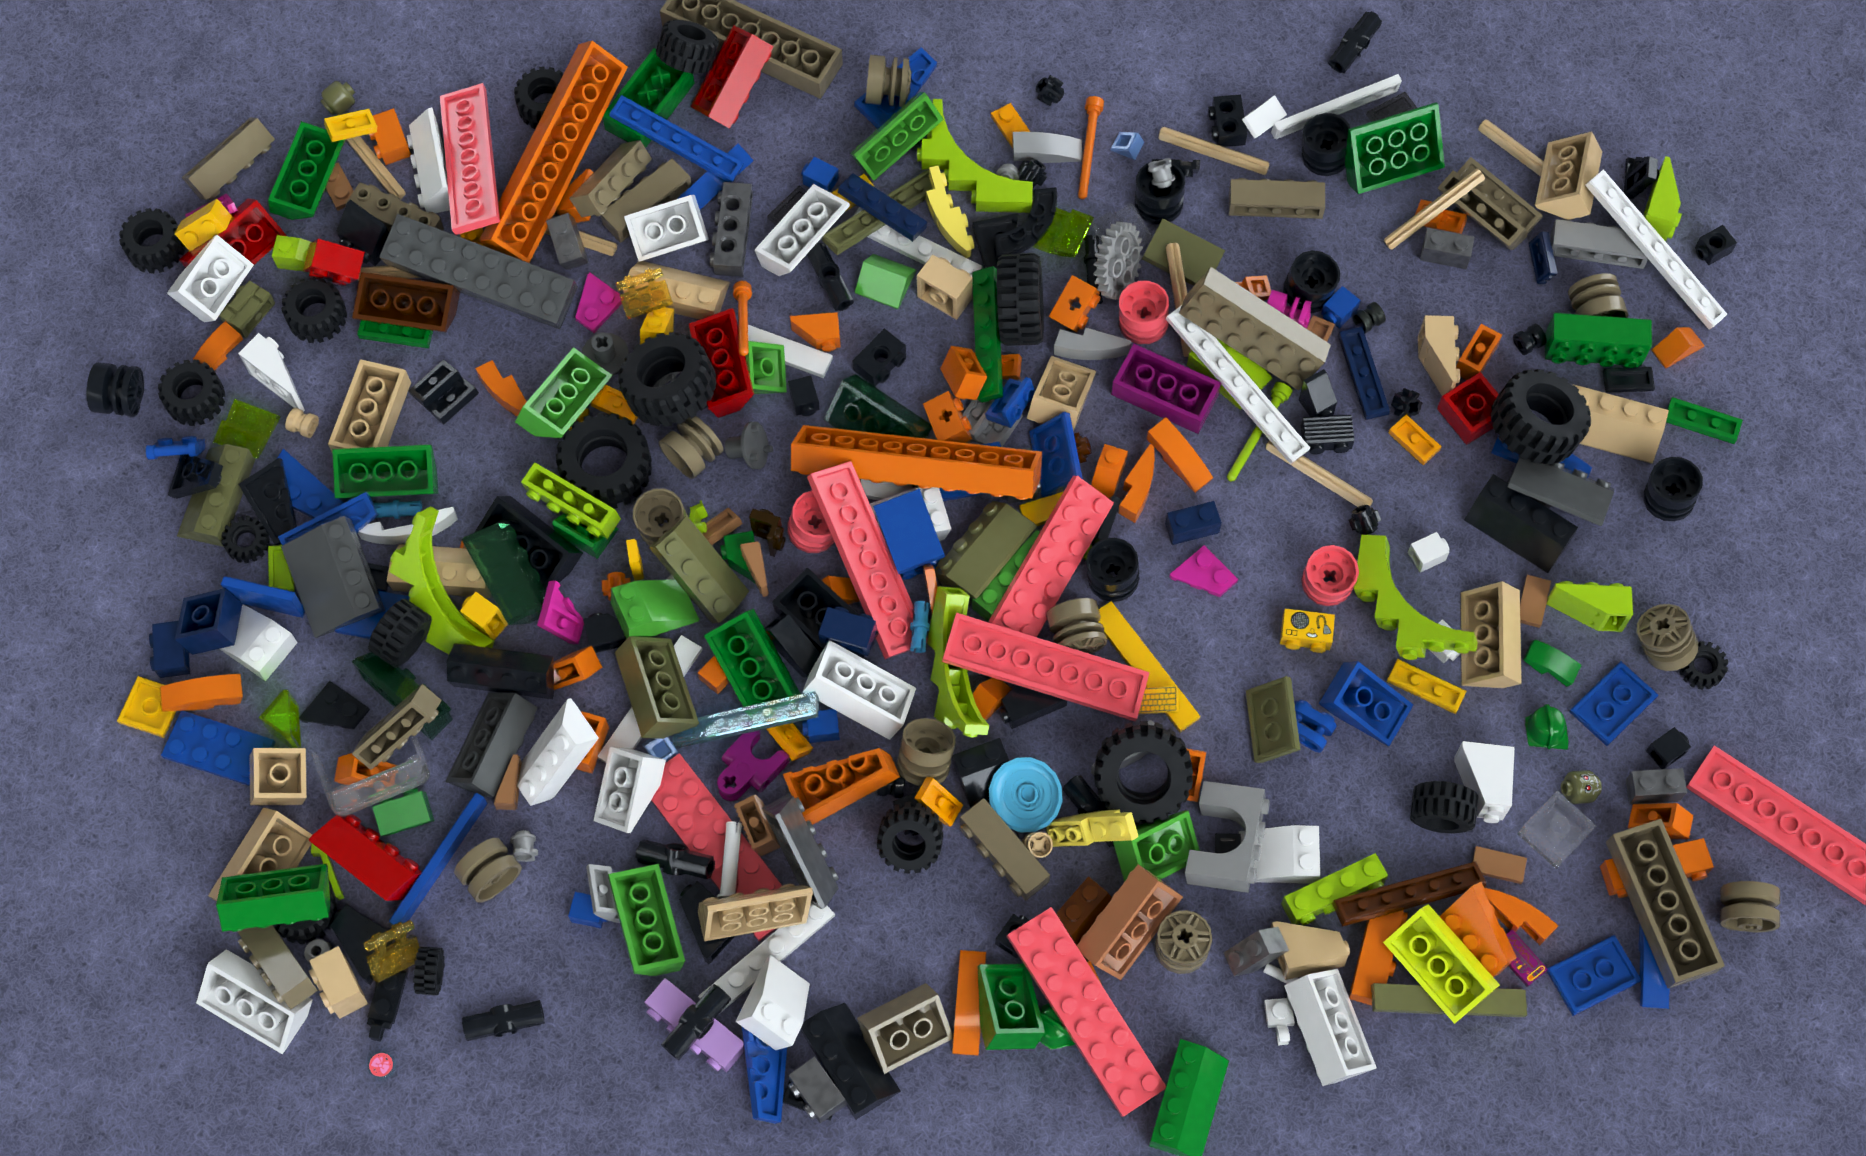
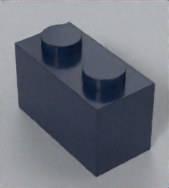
M1214 501L1168 512L1165 521L1172 545L1218 534L1222 523Z
M827 607L818 636L820 643L827 644L831 640L851 652L868 656L877 631L876 620H873L867 614L861 613L858 616L849 613L847 609L842 607H835V609Z
M179 621L152 624V633L149 634L150 646L153 648L150 666L152 671H155L160 678L190 674L189 652L175 640Z

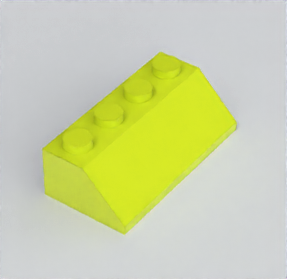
M1429 904L1419 909L1383 942L1454 1024L1500 986Z

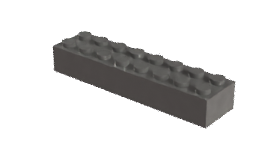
M397 214L379 256L386 265L434 283L454 285L460 293L557 329L561 328L578 288L573 279Z

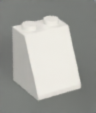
M1463 741L1454 757V762L1464 786L1474 790L1479 796L1476 816L1484 818V821L1487 823H1498L1499 820L1504 819L1512 806L1514 747Z

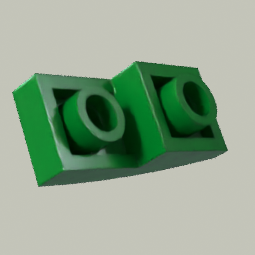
M1538 640L1531 642L1523 658L1527 664L1541 675L1548 672L1566 687L1573 684L1581 668V664L1570 656Z

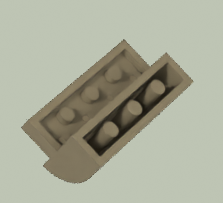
M1470 157L1457 173L1453 170L1438 187V191L1441 194L1445 193L1472 171L1479 169L1485 179L1453 204L1509 250H1514L1528 237L1527 234L1543 218V215Z

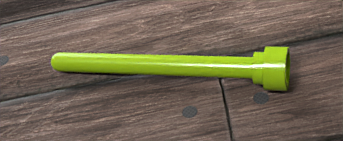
M1276 382L1271 390V403L1278 408L1280 403H1284V401L1289 399L1293 392L1292 389L1285 383ZM1257 425L1227 474V480L1230 482L1236 480L1263 434Z

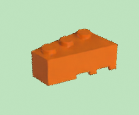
M1482 882L1471 886L1439 917L1486 970L1495 977L1517 957L1503 927L1501 928L1494 914L1495 909L1487 899Z

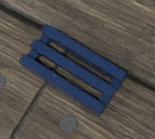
M1542 231L1529 242L1537 284H1546V280L1550 281L1552 276L1558 274L1549 232Z

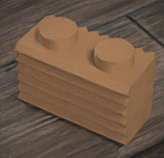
M753 795L736 803L734 808L744 827L745 835L750 841L751 848L759 856H764L780 848V845L762 811V807L765 806L763 801L757 795Z

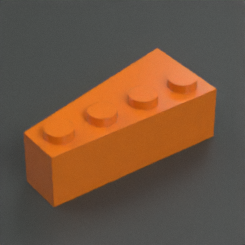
M881 748L851 755L849 758L839 761L832 760L827 762V764L817 767H806L802 771L783 774L791 795L794 798L798 797L804 806L805 811L802 812L805 821L810 820L812 825L900 778L891 755Z

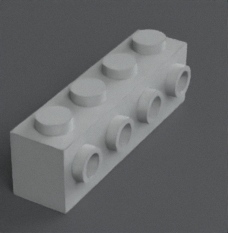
M1556 219L1551 230V245L1553 254L1557 257L1644 269L1648 258L1626 232L1617 226L1607 227L1591 222L1579 223L1567 219Z

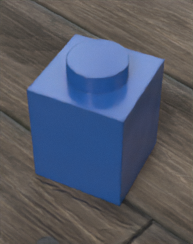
M816 157L810 163H806L801 172L803 185L809 188L815 184L831 192L839 180L838 168Z
M1342 286L1324 304L1321 313L1323 319L1334 323L1340 329L1352 317V314L1358 311L1361 300Z
M836 710L806 712L807 721H802L804 736H809L810 743L840 740Z
M579 892L574 893L568 915L572 923L602 928L603 922H608V920L593 914L591 895Z

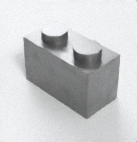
M569 213L546 220L559 264L568 270L589 263L576 220Z
M1428 227L1423 241L1420 260L1467 270L1475 237Z
M1683 768L1632 771L1626 778L1629 804L1681 801L1687 794Z
M1279 927L1256 931L1223 953L1233 975L1239 976L1259 970L1288 952L1289 949Z
M815 1056L788 1075L791 1082L788 1085L789 1089L796 1098L801 1096L805 1101L806 1105L803 1108L812 1120L817 1118L821 1124L846 1105L845 1098Z

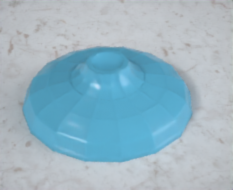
M1032 757L1015 758L1004 763L993 775L989 787V802L1010 829L1020 833L1036 832L1047 827L1058 816L1063 802L1062 785L1056 773L1045 762Z

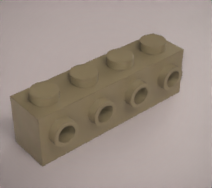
M250 117L182 176V179L200 199L212 200L221 192L219 189L224 184L228 185L238 177L236 174L241 169L249 168L255 162L253 159L259 153L261 155L266 153L272 147L270 144L275 139L258 118Z
M641 140L622 143L569 198L581 217L592 215L597 217L607 211V206L621 196V191L629 187L634 182L633 179L646 170V165L652 158Z
M673 158L667 163H662L655 172L642 178L638 185L631 190L625 191L617 201L607 206V211L600 215L602 224L620 243L630 236L624 216L676 200L692 185L690 176Z
M1246 178L1231 179L1229 187V216L1323 219L1325 210V182H1317L1315 180L1299 182L1290 179L1284 181H1271L1270 179L1248 180Z
M359 182L348 201L351 199L383 222L389 233L397 214L444 230L441 218L436 213H427L416 204L411 202L405 203L396 195L391 193L385 194L371 184L366 185Z
M421 684L361 738L352 755L370 770L381 761L386 762L396 748L398 750L401 749L411 735L414 737L424 726L423 724L434 720L439 713L436 709L442 700L425 685Z
M984 798L960 816L961 826L959 828L967 839L972 838L977 843L976 849L983 858L988 857L994 863L992 865L994 871L1001 878L1006 877L1011 883L1009 888L1017 897L1022 896L1027 901L1050 882V874Z
M273 925L266 928L253 927L237 931L241 936L238 943L246 954L251 951L253 955L248 958L257 970L262 967L264 971L260 975L268 987L274 985L275 989L271 992L280 1004L285 1001L289 1008L293 1009L318 991Z

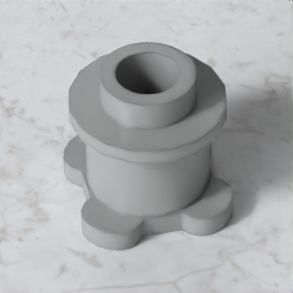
M1171 158L1148 163V170L1153 175V185L1158 186V188H1166L1175 180V176L1172 175L1170 169L1172 167Z
M518 831L510 838V842L513 844V856L517 861H535V856L538 855V850L534 849L536 836L529 831Z
M313 940L305 947L304 956L310 963L309 960L317 957L315 955L318 951H321L319 954L321 955L331 950L332 946L324 940Z

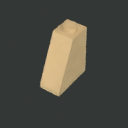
M1278 921L1271 924L1270 928L1279 927L1289 949L1288 952L1277 958L1285 980L1345 966L1350 955V949L1347 941H1343L1340 932Z

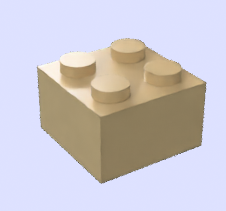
M932 254L917 274V297L957 320L972 300L973 278L967 271L952 266L945 258H938Z
M253 748L250 754V805H302L307 798L306 748Z
M339 946L309 960L313 968L309 970V974L319 991L323 990L319 994L330 1014L335 1012L339 1019L368 1004L348 960Z

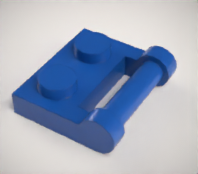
M196 436L183 437L182 441H173L172 438L158 439V442L154 445L146 446V456L148 460L157 459L160 456L187 454L190 457L198 456L205 450V439H197Z

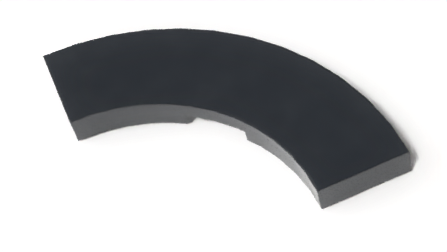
M1057 187L1033 190V206L1025 222L1008 232L994 235L997 260L1003 254H1020L1028 250L1046 234L1055 216Z

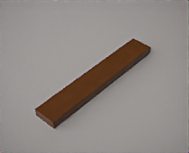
M1475 861L1335 899L1332 905L1343 927L1463 894L1471 886L1482 882L1485 888L1487 882Z

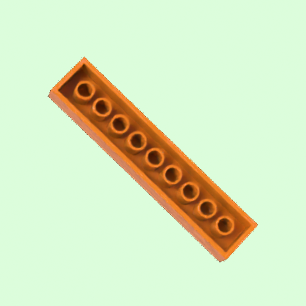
M594 41L578 44L498 202L500 222L486 226L478 241L484 246L530 263L548 227L546 220L552 219L628 66Z
M803 425L791 443V471L809 475L851 461L858 478L870 480L873 483L893 482L898 486L910 484L918 485V487L924 489L936 487L942 488L945 491L962 490L969 494L988 493L995 497L1006 495L1025 500L1033 498L1040 482L1042 452Z

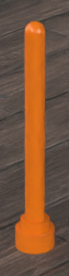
M1097 96L1086 98L1085 103L1088 123L1078 191L1080 199H1085L1088 194L1097 118L1104 107V100Z
M738 281L733 286V296L738 301L739 353L742 356H746L749 353L747 301L752 296V287L747 281Z

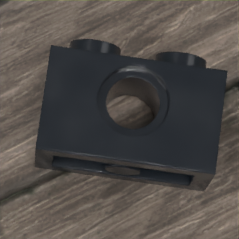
M884 328L852 360L853 370L874 387L879 382L884 383L889 378L890 371L895 366L900 367L906 360V345ZM885 358L886 360L879 362L876 359Z

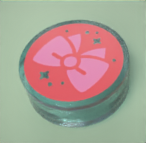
M387 1052L375 1053L368 1062L370 1074L380 1080L389 1078L396 1068L394 1058Z

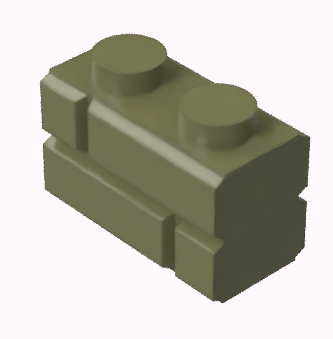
M248 281L245 286L242 285L237 289L235 298L230 304L227 303L219 317L222 323L226 321L242 337L247 338L275 305V301L268 291Z

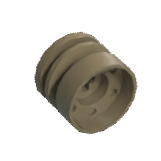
M870 55L866 104L881 105L883 96L888 95L890 106H893L894 96H900L899 107L905 105L910 93L911 83L909 58H903V68H897L898 57H894L891 67H886L885 56Z
M1602 273L1583 278L1574 283L1569 288L1568 295L1573 309L1576 310L1575 314L1627 318L1629 314L1624 299L1620 297L1621 290L1616 276Z
M697 416L692 419L689 417L684 420V423L677 424L680 434L670 431L659 441V447L667 459L690 479H694L706 468L703 459L713 462L715 455L718 456L724 451L723 445L716 434Z
M664 488L645 492L637 499L633 508L635 525L642 539L649 546L687 515L681 499L674 492Z
M1079 598L1069 600L1052 607L1047 612L1046 617L1050 631L1055 634L1053 636V643L1089 654L1102 649L1107 644L1104 627L1101 623H1098L1101 616L1097 601L1094 599Z
M1660 604L1648 609L1641 615L1637 623V634L1651 665L1660 670L1675 671L1686 667L1694 660L1698 653V640L1686 611L1676 605Z
M922 718L908 723L903 729L901 747L897 759L899 774L906 781L918 786L923 784L926 777L934 778L939 784L944 782L949 775L951 757L955 747L956 736L952 729L936 719Z
M1188 910L1175 911L1166 916L1160 923L1154 944L1155 955L1160 964L1167 970L1177 974L1191 973L1199 969L1206 961L1211 947V928L1203 917ZM1180 935H1183L1185 939L1189 938L1187 944L1183 940H1179Z

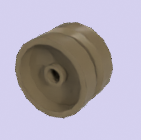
M491 838L480 843L470 850L455 867L454 874L463 885H469L467 890L476 902L482 903L492 899L512 884L521 872V865L513 855H507L508 849L499 838Z
M1738 881L1724 884L1720 888V901L1725 905L1720 910V924L1722 927L1730 930L1755 933L1769 932L1780 927V912L1775 908L1780 904L1779 887L1764 882Z

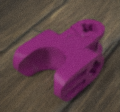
M754 725L748 727L722 757V761L728 767L719 775L717 785L720 796L726 801L738 800L751 786L759 793L764 791L790 762L789 755L783 750L777 751L768 759L761 760L754 757L752 749L760 739V730ZM728 783L732 785L733 783H735V787L732 788L730 786L726 788V784Z

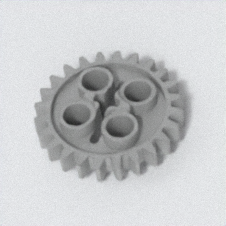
M1116 222V224H1111V228L1106 229V236H1101L1102 244H1098L1100 250L1099 253H1095L1098 259L1094 263V266L1097 267V270L1094 272V275L1097 276L1095 284L1099 285L1097 290L1101 291V296H1105V298L1119 299L1122 291L1129 284L1135 282V277H1139L1137 270L1141 268L1139 260L1143 257L1140 255L1143 246H1139L1142 238L1138 237L1139 231L1136 230V226L1132 225V223Z

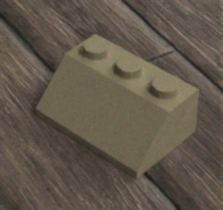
M927 983L857 1018L864 1040L884 1074L953 1039L939 995Z

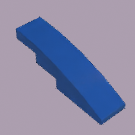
M1639 924L1640 1006L1669 1009L1670 988L1668 989L1643 929Z

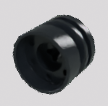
M1323 113L1309 119L1305 124L1302 134V159L1309 171L1321 176H1331L1345 169L1350 124L1343 117L1336 114Z
M1148 163L1139 170L1136 176L1135 209L1138 215L1147 222L1160 224L1162 218L1171 222L1180 215L1183 209L1185 176L1182 170L1173 163H1171L1172 167L1170 169L1172 175L1175 176V180L1171 182L1172 184L1169 187L1158 188V186L1152 184L1153 175L1148 170Z
M1307 251L1297 256L1283 284V293L1288 294L1287 302L1289 305L1292 306L1294 300L1298 297L1300 298L1298 309L1302 310L1307 300L1312 302L1311 313L1321 311L1324 304L1334 294L1340 281V269L1337 262L1331 256L1321 251Z
M95 363L90 370L86 388L87 404L90 411L102 414H110L114 411L117 415L123 416L125 414L126 416L135 417L139 413L144 394V376L141 368L121 365L117 369L114 364Z
M1682 457L1665 458L1654 465L1644 490V504L1647 510L1654 517L1663 521L1675 522L1687 517L1692 512L1703 486V476L1699 468L1691 461Z
M1106 538L1093 545L1086 559L1088 582L1093 593L1102 600L1112 602L1122 601L1130 597L1137 589L1140 580L1138 555L1134 547L1127 541L1119 538Z

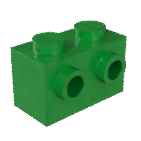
M418 788L403 792L404 797L394 799L393 796L379 799V804L372 806L380 835L388 836L433 822L434 817L427 793L424 791L419 792Z

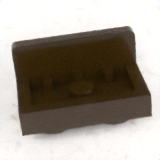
M752 509L749 519L753 535L766 539L770 556L775 557L777 550L782 551L786 537L783 536L784 527L781 524V517L775 516L766 509Z

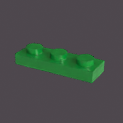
M361 320L357 335L359 339L429 349L433 331Z
M1674 397L1671 398L1667 408L1669 411L1666 423L1731 444H1735L1737 441L1742 419Z

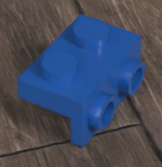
M1025 377L1022 382L1009 378L1003 387V397L995 399L985 413L987 420L1012 428L1016 420L1021 417L1027 404L1032 401L1035 388L1031 378Z

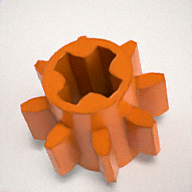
M622 572L609 573L607 580L601 581L603 596H608V600L611 601V588L629 583L631 578H626L625 573Z

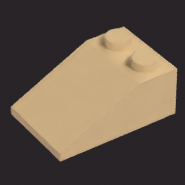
M1051 356L1033 395L1027 419L1043 424L1055 416L1067 412L1070 413L1074 432L1096 371Z

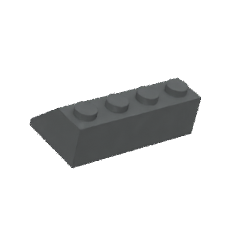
M488 692L445 782L475 794L478 793L483 797H495L512 756L516 754L524 742V735L528 727L533 723L534 714L538 707L516 693Z

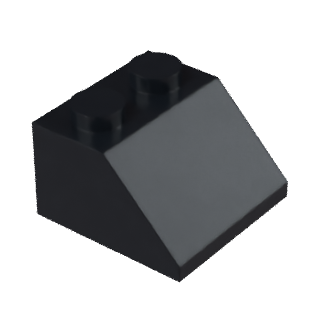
M350 199L346 204L336 230L340 238L339 243L346 247L364 251L362 262L365 264L370 262L376 266L381 261L379 256L389 232L383 222Z
M1000 738L952 756V764L970 808L983 798L989 803V787L993 775L1004 763L1009 761Z

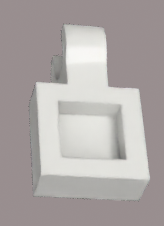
M1288 998L1265 1000L1267 1027H1276L1278 1046L1288 1045L1290 1034L1287 1026H1294L1295 1024L1291 1003Z

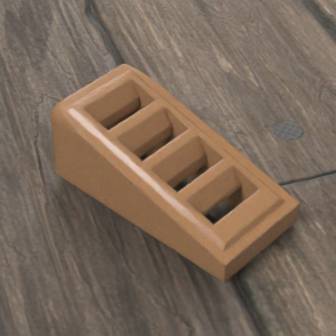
M759 541L741 544L740 548L744 561L763 597H766L769 592L761 545Z
M518 755L512 756L494 799V805L497 810L517 809L519 797L517 783L522 765Z

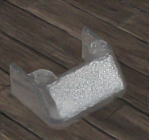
M418 734L414 737L411 735L417 754L408 758L404 763L351 785H341L333 788L327 769L317 752L312 753L317 772L333 813L337 816H347L424 784L429 779L430 766Z

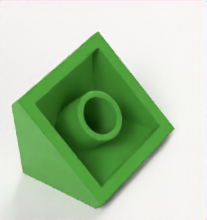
M872 254L863 261L855 294L899 309L917 270Z
M748 341L749 353L746 355V362L754 394L786 393L784 345Z

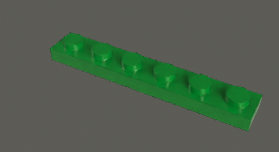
M994 266L972 272L975 355L987 375V379L977 398L981 403L1003 397L1001 340L997 310V269Z

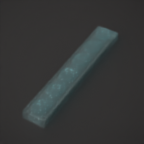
M816 691L698 717L699 724L696 727L673 735V744L677 749L818 717L819 696Z

